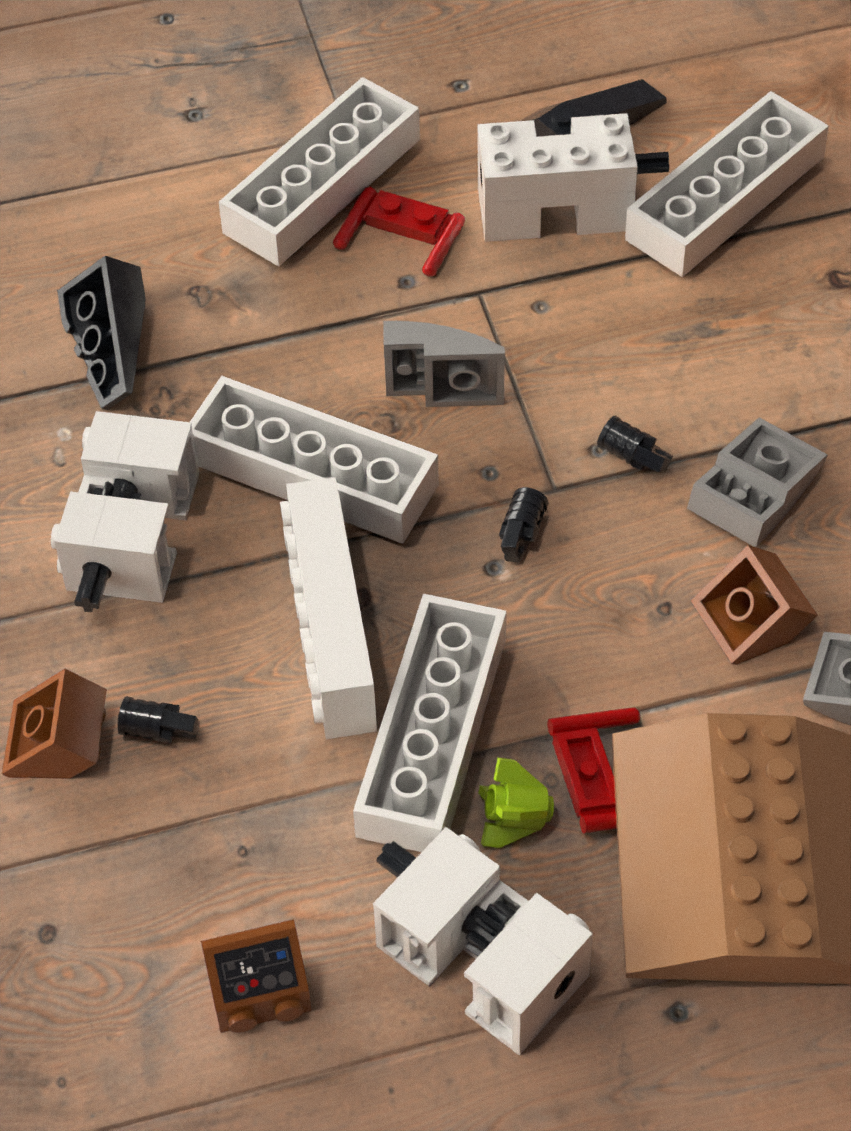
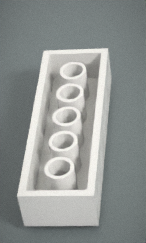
M362 77L219 201L222 233L273 264L280 266L354 200L365 187L374 182L420 140L419 108Z
M770 91L627 208L625 240L681 277L685 276L824 158L829 126Z
M224 376L220 377L190 421L192 423L199 467L288 500L286 484L336 477L344 522L402 544L439 485L438 454Z
M336 477L286 484L288 501L280 502L284 526L283 533L289 557L291 583L294 587V600L300 624L302 650L306 660L308 686L312 696L315 724L323 723L326 739L377 732L374 682Z
M423 594L353 810L356 838L383 844H391L394 841L405 849L422 852L445 827L451 828L505 645L506 610Z

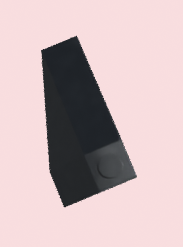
M641 79L539 109L521 121L534 120L536 137L571 134V117L628 114L629 125L631 126L667 103V97Z
M105 255L58 289L57 293L62 325L66 333L72 334L75 339L76 346L73 349L77 357L84 359L88 367L86 377L101 409L108 410L133 392L146 298L141 267Z

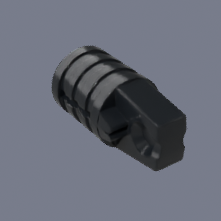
M616 415L607 421L598 437L597 446L599 448L606 449L607 452L612 455L615 454L619 459L625 460L627 464L639 470H643L644 466L656 472L665 471L673 458V455L655 445L657 441L655 437L645 431L641 432L640 429L632 427L626 421L623 422Z
M522 487L515 490L499 533L500 539H502L501 549L505 554L504 558L506 561L521 562L530 542H534L537 538L549 502L547 497L536 489Z
M126 696L120 706L117 729L119 735L127 736L129 734L133 737H143L159 742L172 743L173 737L196 740L200 722L194 715L180 713L179 705L164 702L157 703L155 701L148 702L143 699L136 700L133 697Z

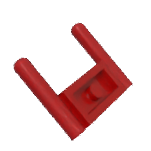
M365 187L335 236L333 246L338 250H344L363 220L366 221L367 226L435 245L422 267V271L426 276L433 277L440 268L466 219L458 212L451 215L448 209L382 190L377 193L372 187Z
M635 707L549 718L547 721L548 732L553 736L552 744L577 818L580 817V828L583 834L617 829L614 776L598 729L637 724L640 721L641 715Z

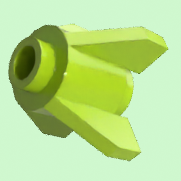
M497 758L494 780L500 782V784L480 785L478 794L485 800L486 818L495 821V823L485 822L481 844L487 847L501 848L541 830L545 822H550L554 812V799L548 795L547 788L516 760Z

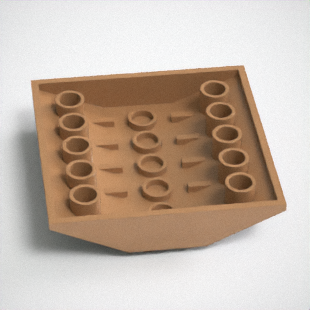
M704 713L613 733L612 753L625 978L851 984V735L797 716Z

